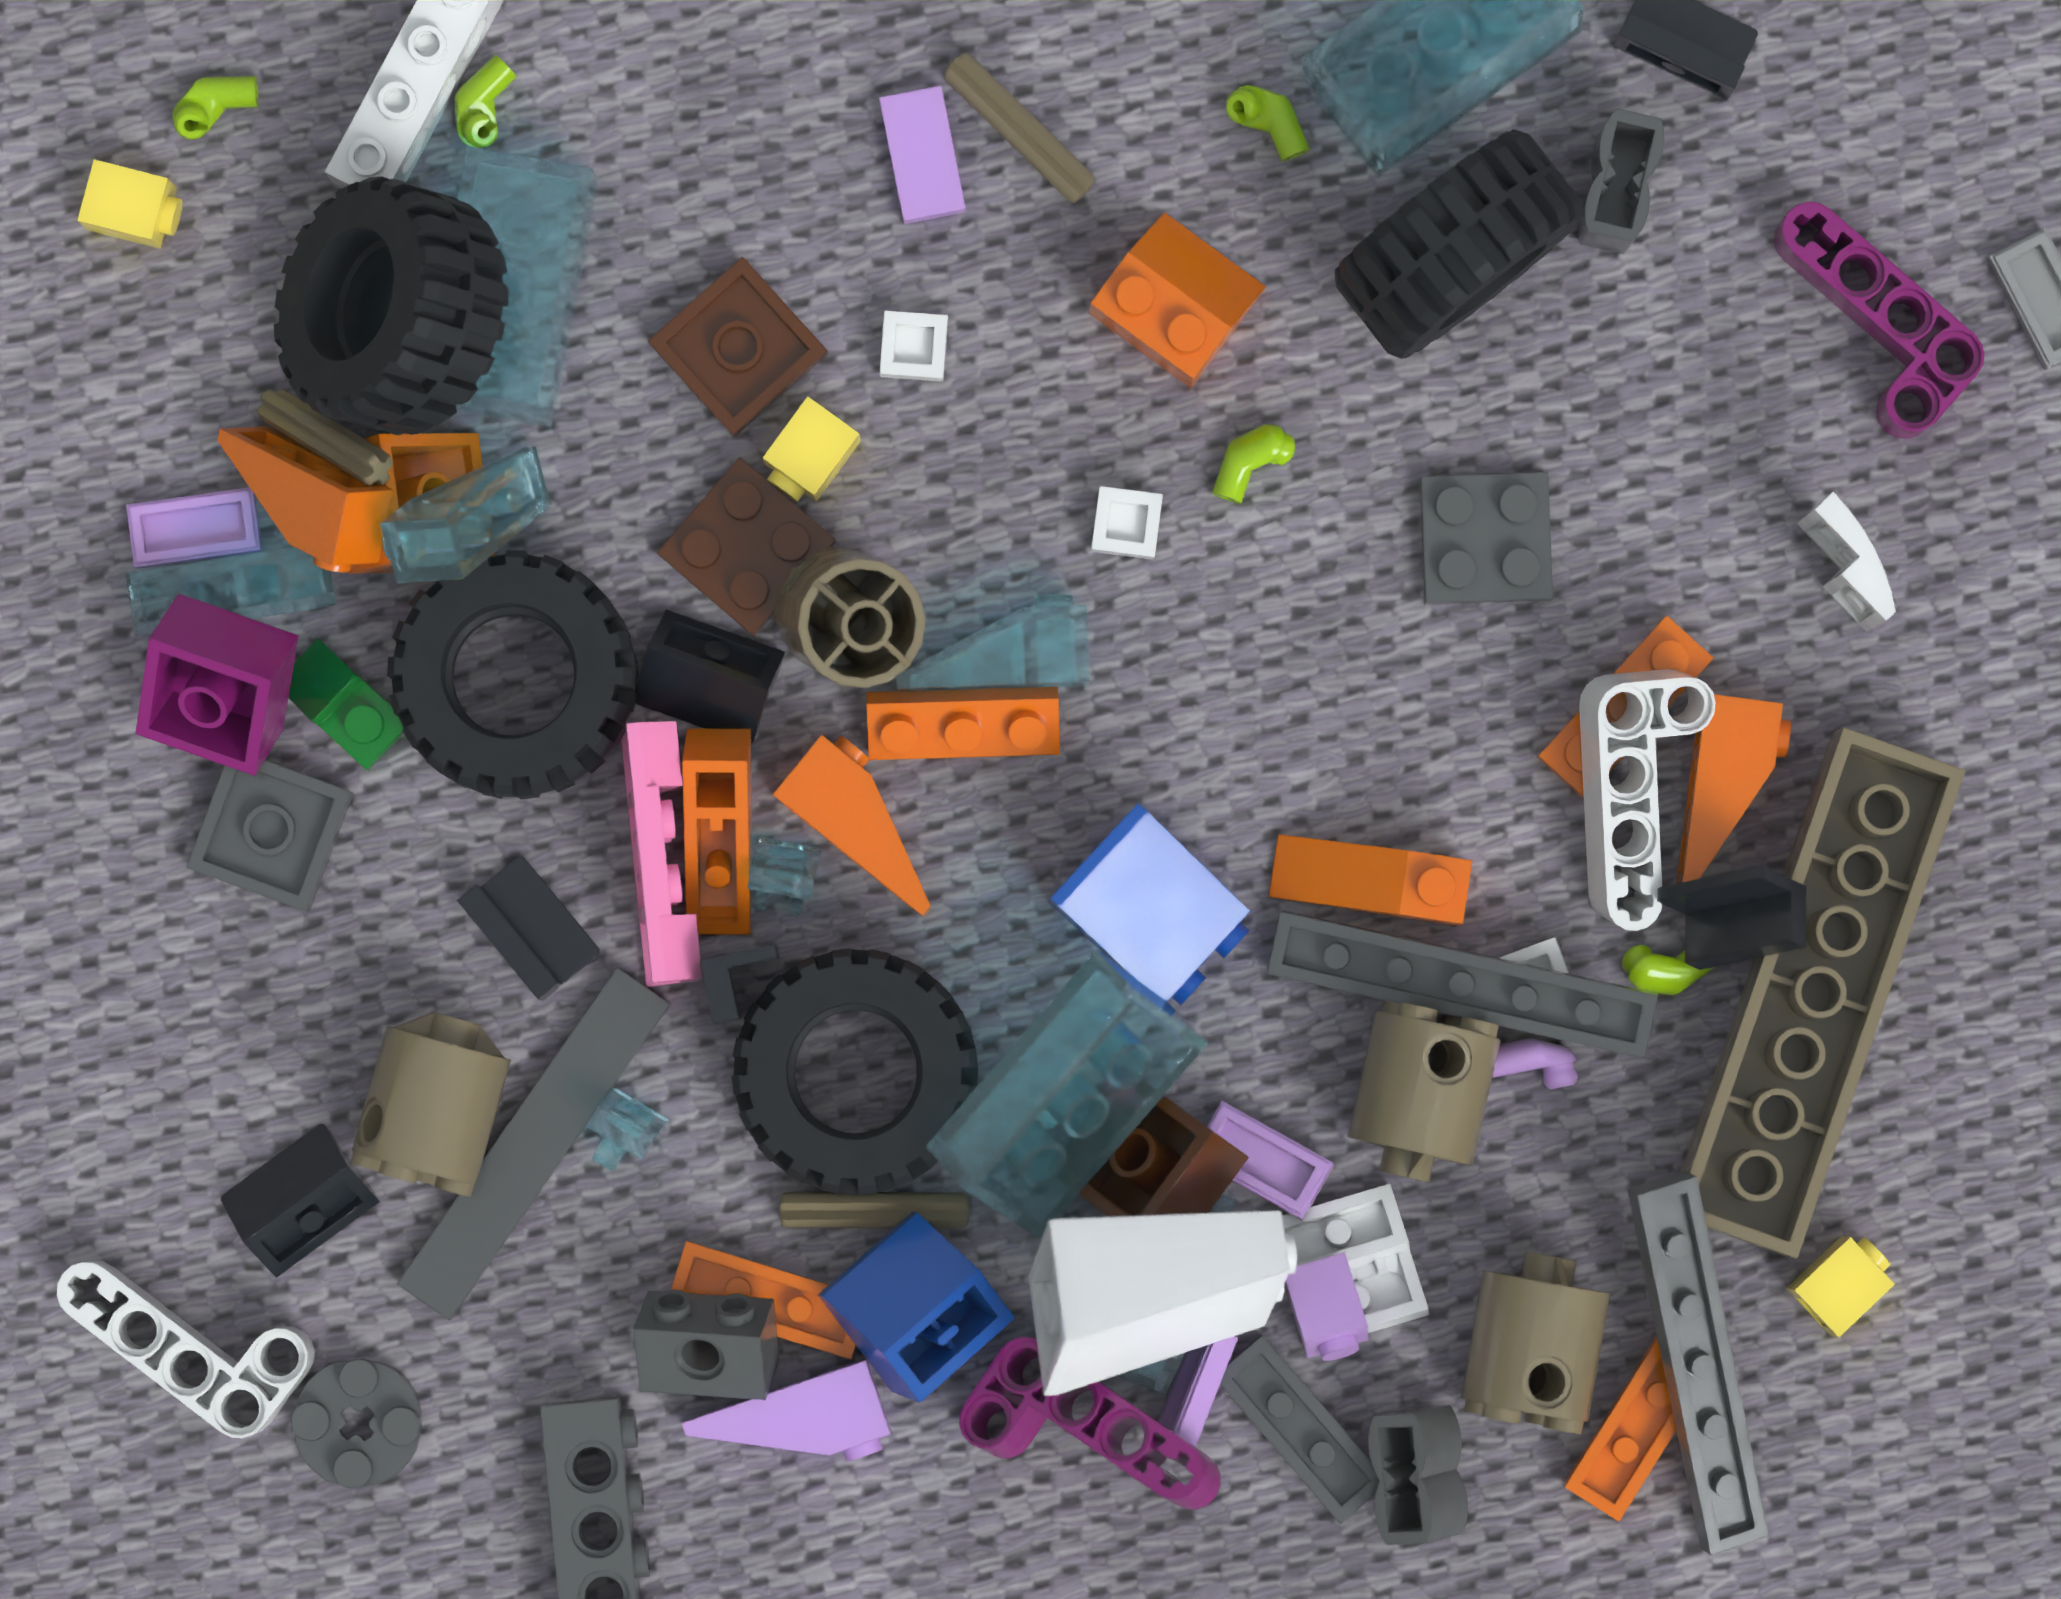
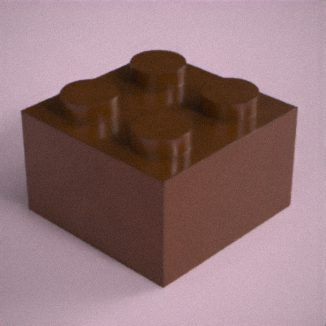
M1127 1069L1052 1174L1109 1217L1204 1214L1211 1211L1249 1157L1167 1096Z

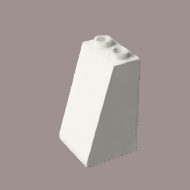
M1281 1211L1049 1219L1028 1276L1044 1396L1058 1395L1265 1326L1275 1302H1281L1285 1280L1288 1274L1295 1272L1297 1263L1295 1240L1292 1234L1285 1235Z

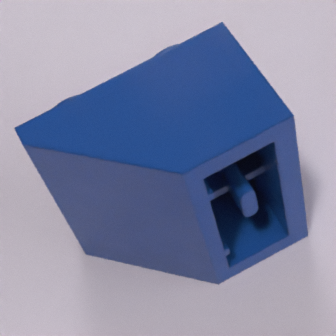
M914 1211L818 1294L890 1391L919 1403L1015 1319L981 1271L919 1213Z

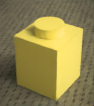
M94 159L77 221L88 231L161 249L164 235L173 236L178 228L183 202L181 198L175 197L177 188L166 177Z
M807 396L763 456L765 466L772 470L767 481L796 502L799 501L803 494L817 502L861 442L860 434Z
M1841 1236L1786 1289L1829 1335L1840 1337L1895 1284L1884 1273L1891 1264L1868 1239L1863 1237L1856 1243L1851 1237Z

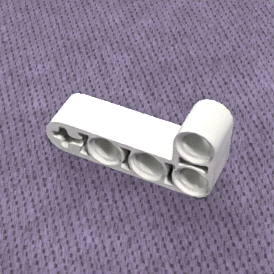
M1662 669L1603 675L1589 682L1580 697L1579 712L1588 895L1591 906L1597 914L1625 930L1638 931L1647 928L1656 921L1662 909V904L1657 902V890L1662 887L1655 738L1690 735L1699 732L1710 723L1715 713L1716 702L1710 687L1700 679L1678 670ZM1685 686L1689 696L1688 704L1683 712L1671 717L1668 711V700L1676 689ZM1623 692L1627 699L1626 711L1619 720L1609 723L1605 713L1606 705L1615 694ZM1627 756L1630 763L1629 774L1622 783L1612 786L1609 780L1610 767L1618 758ZM1630 819L1633 826L1631 839L1623 847L1614 849L1612 844L1614 829L1622 821ZM1614 866H1621V872L1614 869ZM1629 886L1635 890L1634 897L1624 899L1623 909L1617 905V898L1627 896Z
M87 1261L72 1265L62 1273L57 1284L59 1304L70 1317L209 1424L231 1438H245L263 1431L303 1382L315 1362V1349L312 1340L304 1331L287 1326L278 1327L261 1334L240 1361L237 1362L119 1270L103 1261ZM98 1276L102 1280L97 1288L100 1295L111 1303L122 1301L124 1295L128 1297L129 1301L113 1313L109 1323L106 1324L103 1319L113 1311L99 1301L83 1304L80 1299L83 1296L84 1290L78 1284L80 1279L86 1280ZM137 1311L149 1314L155 1320L157 1326L156 1337L148 1347H140L134 1344L127 1333V1323L130 1317ZM277 1338H285L291 1341L297 1348L299 1354L298 1364L290 1374H281L275 1371L269 1364L267 1358L268 1349ZM187 1350L200 1353L207 1362L208 1374L205 1381L199 1386H191L185 1383L179 1376L178 1361ZM237 1390H246L252 1393L258 1401L259 1414L251 1425H241L230 1416L228 1410L229 1400Z

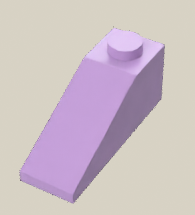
M867 1359L769 1391L766 1400L746 1399L687 1419L681 1423L685 1436L822 1455H832L843 1451L846 1462L882 1450L879 1438L890 1435L892 1432Z

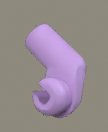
M1535 1038L1516 1040L1500 1044L1492 1078L1542 1068L1544 1074L1543 1082L1548 1089L1575 1085L1578 1075L1573 1062L1578 1060L1569 1047Z

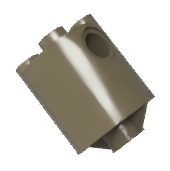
M829 547L821 552L811 554L791 569L779 590L778 601L774 607L773 614L775 623L779 627L782 641L797 660L840 685L868 688L890 682L908 668L923 643L926 621L920 594L905 574L861 551L842 549L840 547Z
M1384 1001L1381 1012L1376 1011L1347 1137L1384 1146L1379 1171L1429 1182L1435 1158L1472 1166L1501 1041L1496 1038L1499 1025L1466 1017L1456 1018L1446 1015L1443 1016L1442 1024L1436 1023L1437 1010L1400 1002L1398 1004ZM1431 1047H1433L1435 1057L1430 1067L1428 1064V1054Z
M431 1011V1013L396 1027L387 1026L352 1147L353 1154L350 1163L378 1171L379 1174L412 1183L420 1181L434 1185L435 1188L471 1197L474 1185L478 1180L511 1060L502 1055L480 1024Z
M1525 1252L1521 1276L1483 1270L1461 1398L1465 1399L1464 1411L1480 1414L1481 1417L1518 1424H1520L1522 1412H1526L1525 1422L1543 1425L1544 1428L1563 1432L1582 1433L1583 1422H1588L1610 1293L1572 1286L1577 1261ZM1532 1371V1379L1530 1381V1384L1528 1385V1378Z

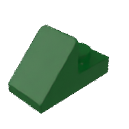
M319 638L294 663L289 699L308 719L323 729L362 767L369 771L403 735L402 731L404 728L399 717L394 714L392 706Z

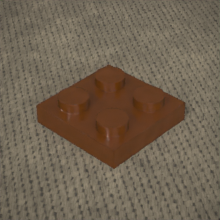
M743 256L648 340L649 345L733 438L828 355L827 349Z
M739 457L658 550L657 555L749 634L755 637L773 616L779 590L791 569L809 555L832 547L837 541Z

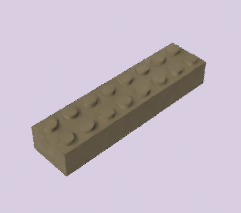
M1845 727L1832 733L1783 873L1784 876L1806 886V948L1759 957L1753 960L1680 1171H1688L1697 1176L1707 1229L1786 1257L1798 1259L1966 770Z

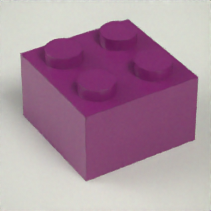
M178 593L149 637L135 734L255 776L284 728L299 635Z

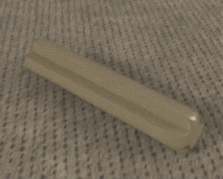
M964 52L948 65L944 71L945 81L1069 202L1075 203L1091 189L1095 180L1094 175L969 53Z
M269 389L260 396L262 404L258 408L257 413L263 422L365 485H371L374 482L378 485H383L389 480L388 470L393 465V462L387 452L328 416L312 410L308 404L283 389L277 392Z
M785 1192L780 1198V1222L786 1228H894L912 1211L919 1213L934 1228H964L969 1222V1199L962 1192H878L862 1195L832 1192Z

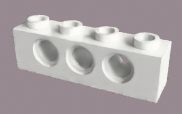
M504 0L416 1L325 170L326 175L335 186L342 189L352 183L360 182L370 177L381 176L407 182Z

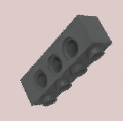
M622 1396L546 1403L540 1406L558 1599H590V1584L599 1577H610L616 1580L623 1589V1599H641L639 1578L650 1577V1557L647 1538L635 1539L633 1513L644 1512L641 1474H629L627 1448L638 1447L635 1409L623 1410ZM597 1447L605 1451L609 1456L611 1472L605 1481L590 1482L580 1475L577 1469V1458L584 1448ZM604 1512L614 1519L617 1525V1537L613 1544L599 1547L591 1544L586 1539L583 1533V1522L588 1514Z

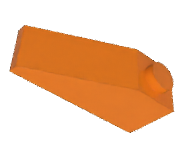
M267 426L219 429L218 443L290 545L313 556V564L315 566L333 572H348L351 570L352 565L379 563L394 494L393 489L385 485H378L375 482L371 485H365L296 441Z
M1714 694L1716 702L1714 716L1705 728L1694 735L1676 884L1701 878L1775 768L1776 757H1786L1790 741L1791 721L1781 719L1783 703Z
M687 729L682 760L686 914H696L698 934L750 935L751 729Z
M821 735L773 793L774 797L924 918L930 911L931 905L872 775L863 769L870 758L842 735L839 736L834 744Z
M1278 834L1268 897L1458 927L1464 921L1473 860Z

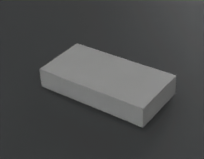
M2044 228L1990 255L1986 259L2045 371L2061 363V256L2047 229Z

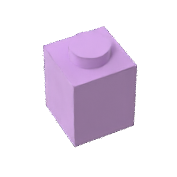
M1345 1252L1296 1266L1295 1272L1288 1274L1284 1283L1307 1358L1321 1354L1324 1361L1341 1359L1359 1350L1358 1343L1369 1340L1367 1321Z

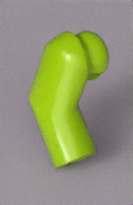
M496 54L457 90L454 97L456 131L462 142L469 147L485 148L494 143L499 132L494 99L517 78L515 73Z
M257 76L203 77L196 80L177 102L173 110L172 120L176 132L185 139H199L211 129L227 108H258L259 91Z
M1251 85L1242 86L1228 96L1226 112L1229 118L1243 126L1270 133L1281 162L1289 161L1311 150L1291 101L1286 96Z
M1263 424L1232 440L1227 447L1212 495L1241 504L1252 470L1269 462L1271 464L1285 465L1291 460L1295 453V440L1292 435L1283 432L1282 428L1278 425Z
M1647 945L1631 947L1624 954L1621 962L1622 969L1629 975V982L1636 988L1672 996L1681 993L1715 968L1699 970L1685 964V950L1674 958L1653 954Z

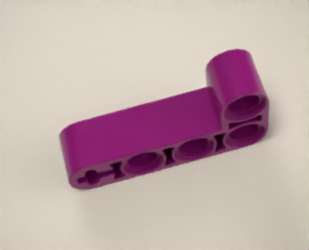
M1808 201L1796 205L1780 221L1775 230L1774 244L1777 253L1783 261L1906 366L1882 393L1877 402L1876 414L1881 427L1893 437L1909 439L1919 436L1937 422L1978 375L1983 366L1985 355L1981 341L1970 329L1830 208L1821 203ZM1808 223H1811L1819 230L1813 238L1815 242L1811 241L1805 247H1802L1795 241L1799 233L1798 227L1803 228ZM1837 243L1843 249L1828 262L1826 268L1822 267L1818 262ZM1853 262L1861 265L1869 277L1867 290L1858 292L1845 287L1839 276L1841 264ZM1896 303L1904 304L1912 309L1917 319L1914 332L1901 333L1891 326L1887 316L1890 305ZM1950 345L1962 353L1965 361L1962 374L1950 375L1941 370L1936 360V351L1939 346ZM1898 393H1912L1919 398L1924 409L1920 422H1906L1899 417L1894 407L1895 397Z
M1018 1337L1004 1345L964 1403L960 1412L959 1426L963 1437L975 1447L1000 1459L1013 1458L1020 1455L1030 1445L1048 1418L1150 1490L1177 1506L1185 1509L1202 1508L1216 1497L1220 1488V1471L1217 1464L1207 1454L1102 1382L1097 1381L1058 1395L1045 1396L1041 1375L1034 1383L1024 1385L1022 1376L1025 1366L1030 1360L1039 1357L1037 1340L1030 1337ZM1091 1391L1093 1405L1090 1412L1085 1417L1074 1420L1072 1406L1075 1399L1080 1394ZM1005 1411L1007 1424L1004 1431L998 1437L988 1439L987 1424L990 1418L997 1412ZM1142 1426L1144 1440L1141 1447L1130 1455H1124L1122 1441L1125 1434L1131 1428ZM1167 1457L1182 1465L1188 1472L1193 1474L1187 1485H1184L1177 1477L1160 1467Z

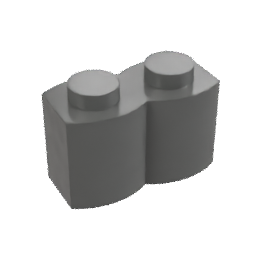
M1617 108L1607 120L1595 142L1592 152L1591 171L1594 181L1582 200L1583 218L1577 225V234L1581 245L1624 254L1640 234L1647 220L1650 207V192L1647 181L1657 168L1664 148V127L1661 118Z
M1450 1405L1417 1406L1374 1415L1369 1428L1368 1447L1372 1466L1380 1480L1375 1495V1516L1379 1532L1385 1544H1428L1463 1534L1468 1517V1499L1463 1480L1456 1470L1461 1456L1462 1441L1459 1423Z

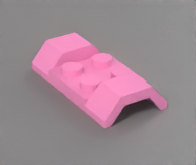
M676 721L626 723V733L621 739L646 987L699 981L702 979L696 914L672 915L671 906H678V903L682 902L681 880L678 864L667 865L665 843H670L672 838H675L672 800L660 801V793L678 791L683 786Z

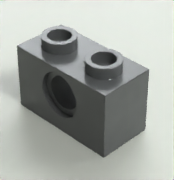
M681 1290L647 1292L633 1328L640 1392L766 1400L779 1364L774 1299L755 1298L743 1294H730L726 1296L693 1294Z

